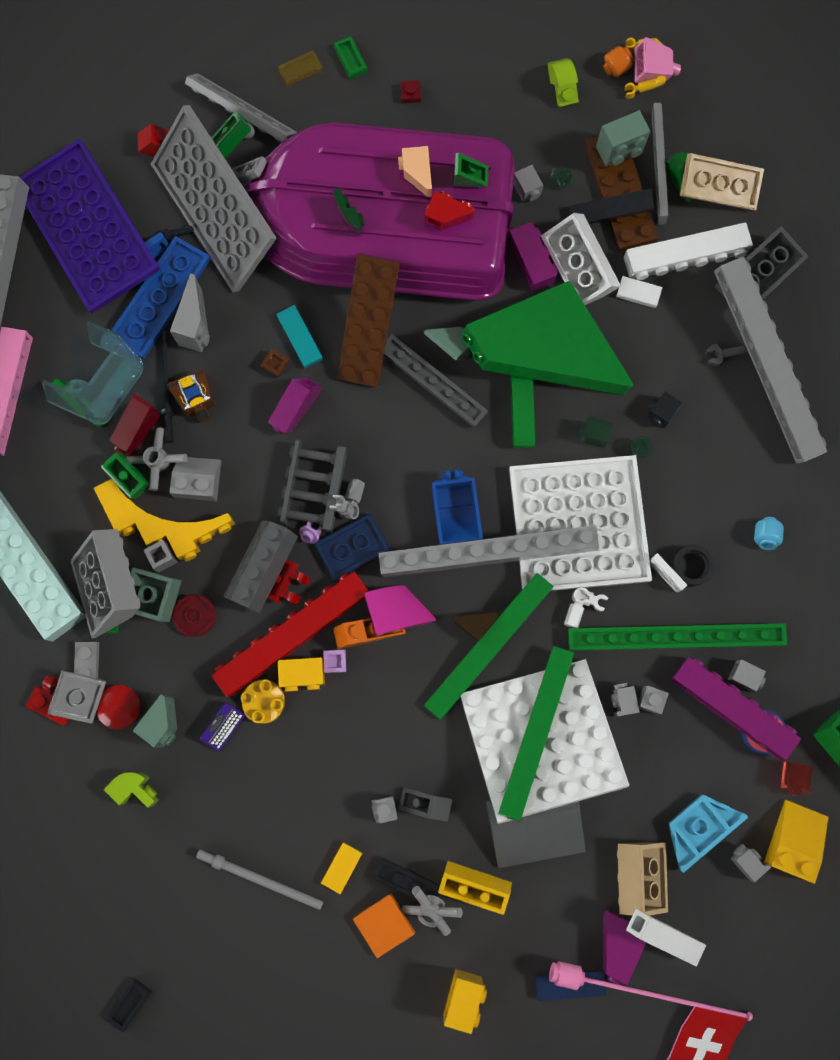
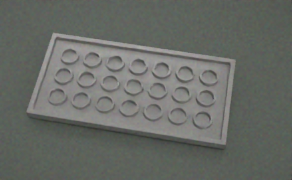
M183 105L152 160L151 166L188 224L194 228V233L231 291L239 292L277 238L191 106Z

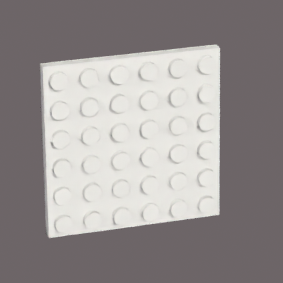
M636 455L509 467L516 535L596 525L599 541L598 551L520 560L522 590L536 573H539L554 586L550 591L652 581Z
M586 659L571 663L522 817L629 787L628 779ZM545 671L468 691L460 696L498 824L512 820L498 815Z

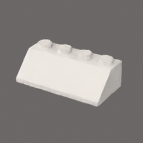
M573 213L541 235L564 282H571L584 305L608 295L621 286L584 214Z

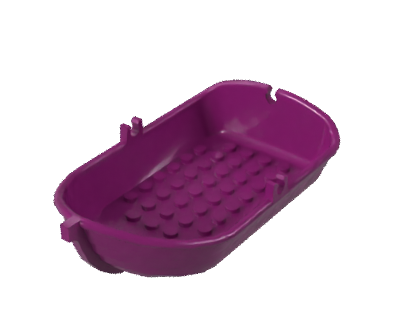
M336 122L318 124L294 134L277 146L265 157L268 162L259 178L251 180L247 185L243 186L277 238L264 255L265 258L280 270L298 280L315 285L352 288L357 254L362 253L401 261L396 293L486 300L497 295L504 285L507 241L514 209L511 200L515 166L512 151L497 139ZM428 146L432 196L435 191L439 193L446 192L457 201L464 200L469 202L475 208L472 220L446 230L424 222V214L432 197L424 195L404 178L403 170H399L398 157L402 156V148ZM457 153L488 165V187H454L455 155ZM341 188L343 195L348 196L350 207H356L357 214L362 213L365 226L361 227V235L356 234L343 219L336 205L333 190Z

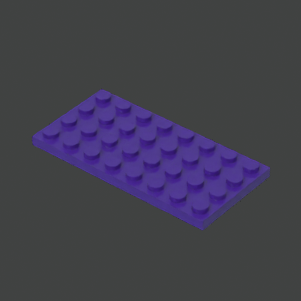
M80 138L20 176L29 186L26 201L29 212L91 314L161 270Z

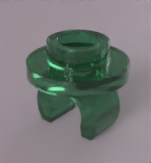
M564 167L562 171L553 169L551 178H554V184H560V187L565 189L572 181V173L567 167Z
M645 436L635 438L631 444L633 454L639 458L648 456L653 449L651 440Z

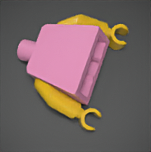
M645 37L644 39H639L638 42L633 38L626 40L625 46L631 54L635 52V82L638 83L636 86L633 83L626 84L624 91L632 90V92L626 93L625 97L627 99L634 98L638 91L642 93L660 87L672 76L679 75L681 65L673 63L672 49L664 46L657 38Z

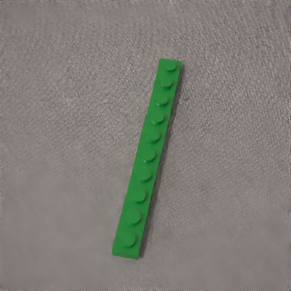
M786 623L567 629L568 651L787 645Z

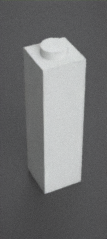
M638 909L635 910L626 931L640 940L696 967L706 947L705 944L692 936Z

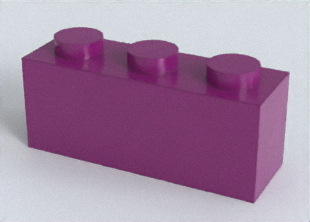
M533 222L509 230L508 236L510 245L531 292L554 284L558 275L555 264H551L549 260L550 254L547 246H543L540 240V230L535 228Z

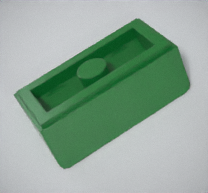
M235 111L212 136V140L223 157L226 158L251 131V127Z

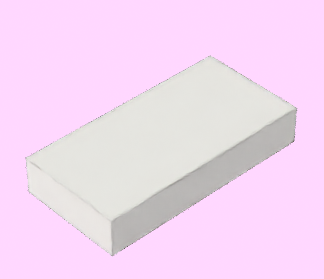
M622 276L617 298L656 309L662 287Z
M658 553L650 559V566L675 592L678 593L687 586Z

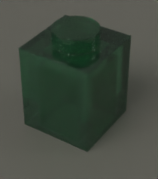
M588 416L586 422H581L578 434L582 435L580 441L605 448L613 423Z

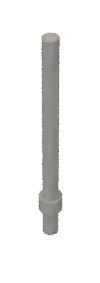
M199 850L197 853V859L212 864V867L217 870H226L318 910L323 905L324 901L226 861L225 857L217 854L215 856L203 850Z

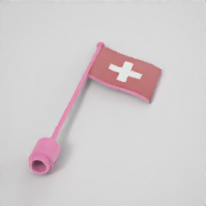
M559 961L558 963L553 962L550 968L549 981L554 982L556 986L578 990L580 986H583L584 982L694 1006L681 1026L667 1060H727L733 1043L747 1021L753 1019V1015L749 1011L742 1013L587 978L581 966Z

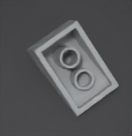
M190 273L170 332L179 346L202 352L204 346L206 347L209 343L210 335L208 333L202 289L195 275Z

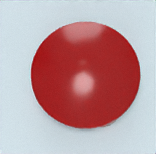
M111 686L102 693L96 711L97 716L109 728H127L137 719L141 700L135 691L127 686Z

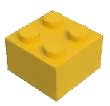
M455 969L443 1013L444 1026L472 1034L473 1027H478L481 1016L479 1004H484L487 994L482 976Z

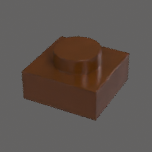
M272 348L262 362L261 367L279 378L290 363V359Z

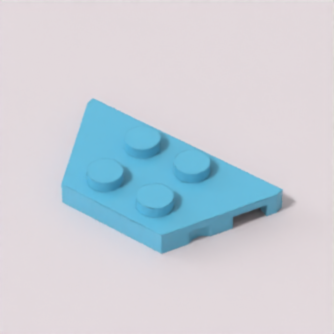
M703 794L697 797L668 822L679 870L684 873L744 822L748 816Z

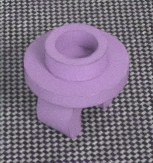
M308 522L306 526H302L299 530L301 539L306 543H317L322 527L320 526L317 530L311 528L313 522Z

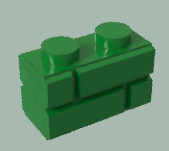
M116 452L101 468L129 498L137 499L149 488V482L132 463L128 462L129 460L123 454Z

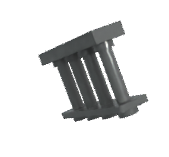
M295 440V445H291L289 457L292 458L291 466L287 465L286 468L287 486H283L282 489L283 507H279L277 518L280 519V523L284 526H287L288 518L319 523L320 526H323L322 529L325 533L332 534L336 511H332L329 507L330 505L336 506V500L333 498V495H340L347 449L346 447L338 446L337 452H333V454L301 449V441ZM299 458L331 462L334 465L333 473L325 474L298 469ZM297 477L327 482V485H330L329 493L318 494L294 490L295 479ZM292 498L321 502L323 505H326L325 514L317 515L290 510Z

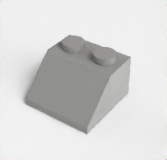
M187 457V462L176 463L172 471L170 494L178 499L217 502L221 460Z

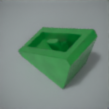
M457 153L455 155L454 187H488V165Z

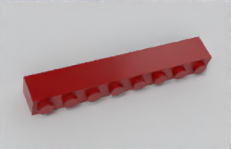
M349 572L345 573L338 579L340 582L334 587L329 585L321 591L322 595L316 600L314 597L304 604L305 608L297 612L295 610L286 617V622L281 625L277 623L268 630L269 634L264 638L259 636L250 643L251 647L246 651L242 649L232 656L233 660L228 664L224 662L214 669L216 673L211 676L225 696L230 698L276 665L278 660L284 659L365 599L364 593L369 591L355 572L351 574Z

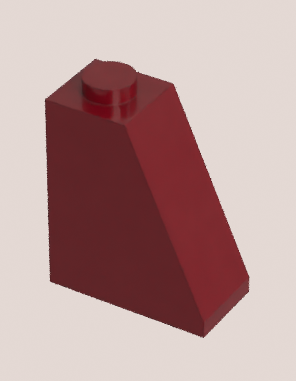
M136 394L132 396L109 440L115 445L113 449L123 455L126 453L129 456H133L161 418L160 414L150 403Z

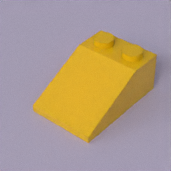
M785 800L764 862L771 867L815 884L823 859L828 816Z

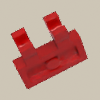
M286 559L268 595V599L279 604L282 599L298 605L301 597L287 589L292 579L307 586L311 578L297 571L298 564Z
M52 675L46 676L42 688L39 686L35 687L26 707L62 726H66L70 719L48 714L53 697L52 692L57 686L59 679Z

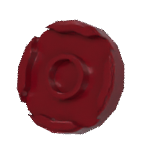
M186 595L177 602L173 609V624L185 636L194 638L204 636L215 625L216 609L212 602L203 595Z

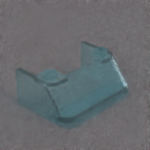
M88 321L86 325L90 343L109 352V355L89 383L80 379H74L68 382L64 389L46 380L42 382L47 402L92 423L102 425L111 419L142 374L144 367L141 358L120 335Z

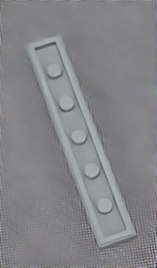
M654 103L651 115L658 225H665L668 218L663 115L662 104Z

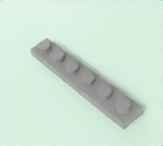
M196 73L187 76L185 84L190 86L194 92L205 95L209 101L220 104L229 113L237 111L246 122L257 126L259 131L272 135L276 141L282 143L297 133L202 75Z

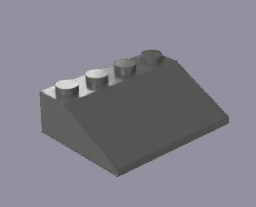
M491 799L485 800L498 868L586 852L579 801L522 817L520 822L511 820L498 824Z

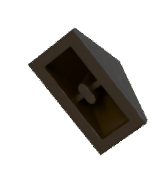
M498 612L454 616V623L478 642L498 618Z

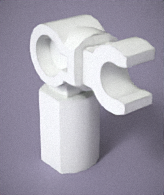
M584 587L577 588L572 593L574 603L569 606L564 625L578 628L584 611L582 606L592 605L596 611L602 612L605 608L598 605V600L607 601L608 597L605 595L595 596L593 592L588 591Z

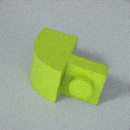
M565 58L547 63L550 84L555 85L557 105L562 107L579 102L576 85L578 78L573 62Z
M141 772L123 773L114 778L104 789L118 805H124L133 795L147 808L153 807L159 801L156 797L157 792L151 786L144 785L150 777Z

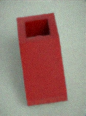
M152 123L138 133V152L155 157L169 130Z
M435 191L425 211L424 222L446 230L472 220L475 208L467 201L453 199L446 192L439 193Z

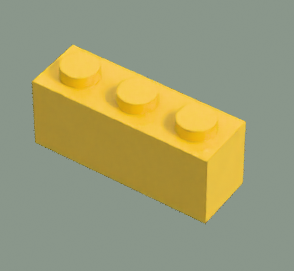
M447 861L438 893L504 915L511 893L512 882Z

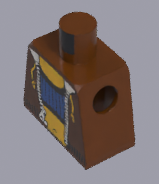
M204 368L166 384L188 417L196 414L200 423L206 422L211 418L207 409L213 407L215 402L209 378Z

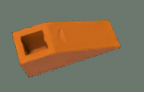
M371 618L343 623L333 628L338 649L406 634L405 629L376 636Z

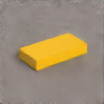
M343 842L321 884L341 894L362 852Z

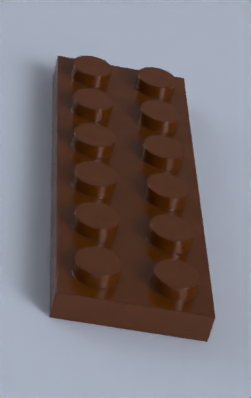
M599 136L584 140V146L601 199L643 190L632 157L625 159L619 165L606 167L596 148ZM650 212L608 220L618 252L654 243L659 239Z
M362 253L357 254L337 379L373 387L379 386L401 261Z

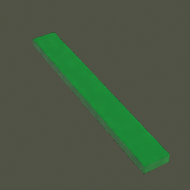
M536 573L424 706L441 720L554 586L539 573Z
M553 646L498 812L500 816L517 822L521 821L574 652Z

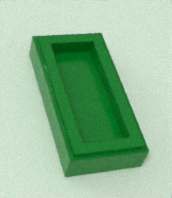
M351 36L333 43L334 49L350 80L368 73V68Z

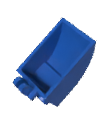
M454 469L453 472L446 470L445 473H441L442 479L433 482L431 487L440 545L483 540L475 478L463 476V470Z

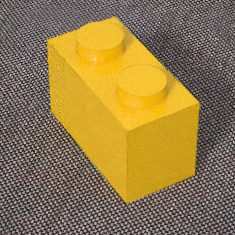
M324 659L278 660L279 687L285 688V692L298 691V687L307 686V690H319L320 685H325Z

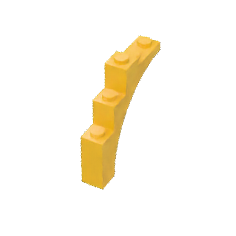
M112 479L94 487L113 528L118 529L120 536H129L135 533V529L138 528L148 547L161 540L165 542L168 540L177 558L181 561L194 559L197 556L196 553L200 552L198 543H207L212 539L213 535L217 533L224 534L232 529L231 526L235 525L228 513L200 522L164 520L148 514L137 507Z

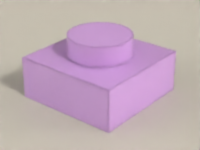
M346 650L323 651L324 673L346 672Z

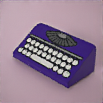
M225 702L200 737V740L220 752L245 717V714L228 702Z

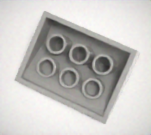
M118 529L93 530L71 559V564L91 638H96L132 618L140 609V599L135 592L134 578L129 571V560L125 556L123 539L119 536Z

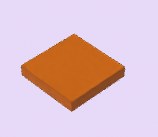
M392 893L353 918L376 958L384 955L416 933Z

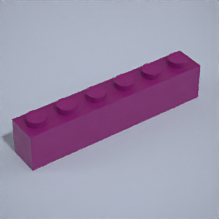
M688 657L671 681L780 761H786L801 740L796 735L797 731L789 725L783 726L778 722V717L773 713L761 710L759 703L752 698L746 699L740 694L741 691L732 684L728 686L722 681L723 678L718 673L706 670L700 660Z

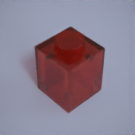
M784 762L780 788L787 789V794L801 797V793H810L813 767Z

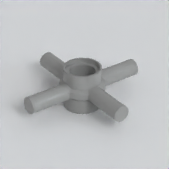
M156 428L154 447L147 448L142 456L126 457L129 460L128 462L132 464H146L151 469L149 490L151 491L158 490L160 471L166 470L170 463L187 462L186 454H167L162 449L163 428Z
M415 886L412 889V894L421 905H403L401 908L405 915H418V920L425 926H437L444 936L449 935L451 929L442 917L461 918L463 914L462 909L445 907L442 899L433 895L426 897L420 887Z

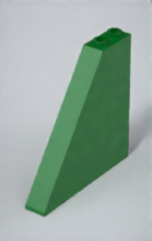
M570 281L469 323L461 334L463 342L470 348L475 362L480 365L482 370L619 395L626 394L634 386Z

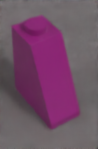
M307 377L292 379L268 423L273 425L272 428L278 433L286 434L292 432L323 388Z
M605 909L603 913V971L608 975L607 979L614 984L620 985L622 982L628 985L647 942L626 931L630 921Z

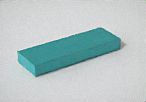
M295 305L277 313V318L303 367L307 368L323 360Z

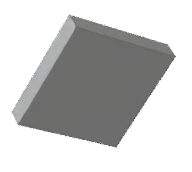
M62 670L48 709V714L92 724L106 681Z

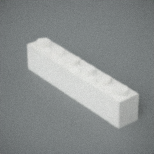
M745 222L627 249L624 255V262L629 278L644 280L650 275L662 276L672 270L683 271L694 265L701 267L712 261L718 263L725 261L729 257H743L747 255L753 243Z

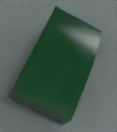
M341 188L333 190L336 205L343 219L356 234L361 235V227L365 226L362 213L357 214L356 207H350L348 196L343 195Z

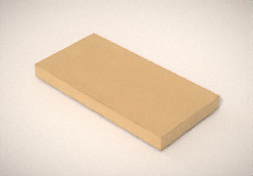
M689 153L686 158L680 196L755 211L757 209L764 169Z

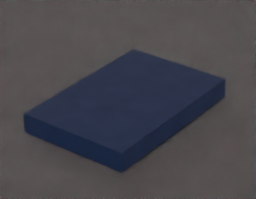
M370 513L314 543L334 582L345 573H351L379 558V553L391 551Z

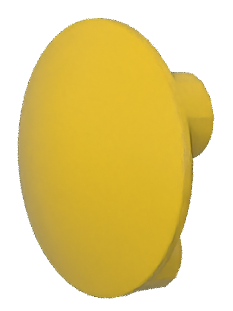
M266 679L254 681L247 686L241 695L242 709L245 715L253 722L260 724L270 723L277 719L284 709V693L273 681Z

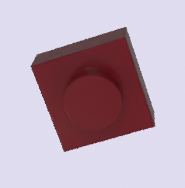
M420 80L400 81L401 103H420Z

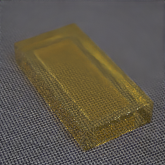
M314 50L278 66V70L287 86L323 70Z

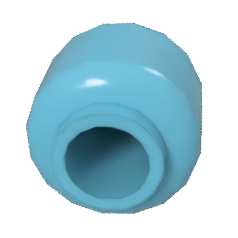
M765 517L763 520L758 521L755 525V543L764 550L776 549L783 542V524L774 517Z

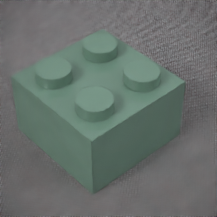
M640 110L602 126L596 148L606 167L619 165L629 157L635 158L643 152L650 129Z
M132 567L131 576L134 578L136 595L140 599V609L135 614L160 622H170L182 580Z

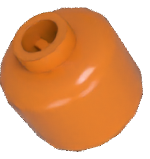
M617 46L604 56L605 64L603 68L608 76L612 74L618 78L632 68L634 58L627 47Z

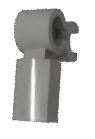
M350 479L345 498L342 495H333V498L336 500V506L330 505L329 508L332 511H337L343 519H356L359 515L357 504L360 503L365 483L358 479Z

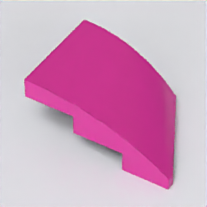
M405 585L364 593L376 636L436 621V618Z

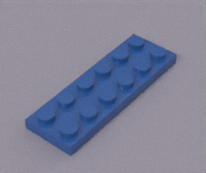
M175 236L157 262L161 270L144 281L107 337L140 358L145 359L162 334V331H164L178 310L190 273L194 274L198 280L210 262L211 257Z

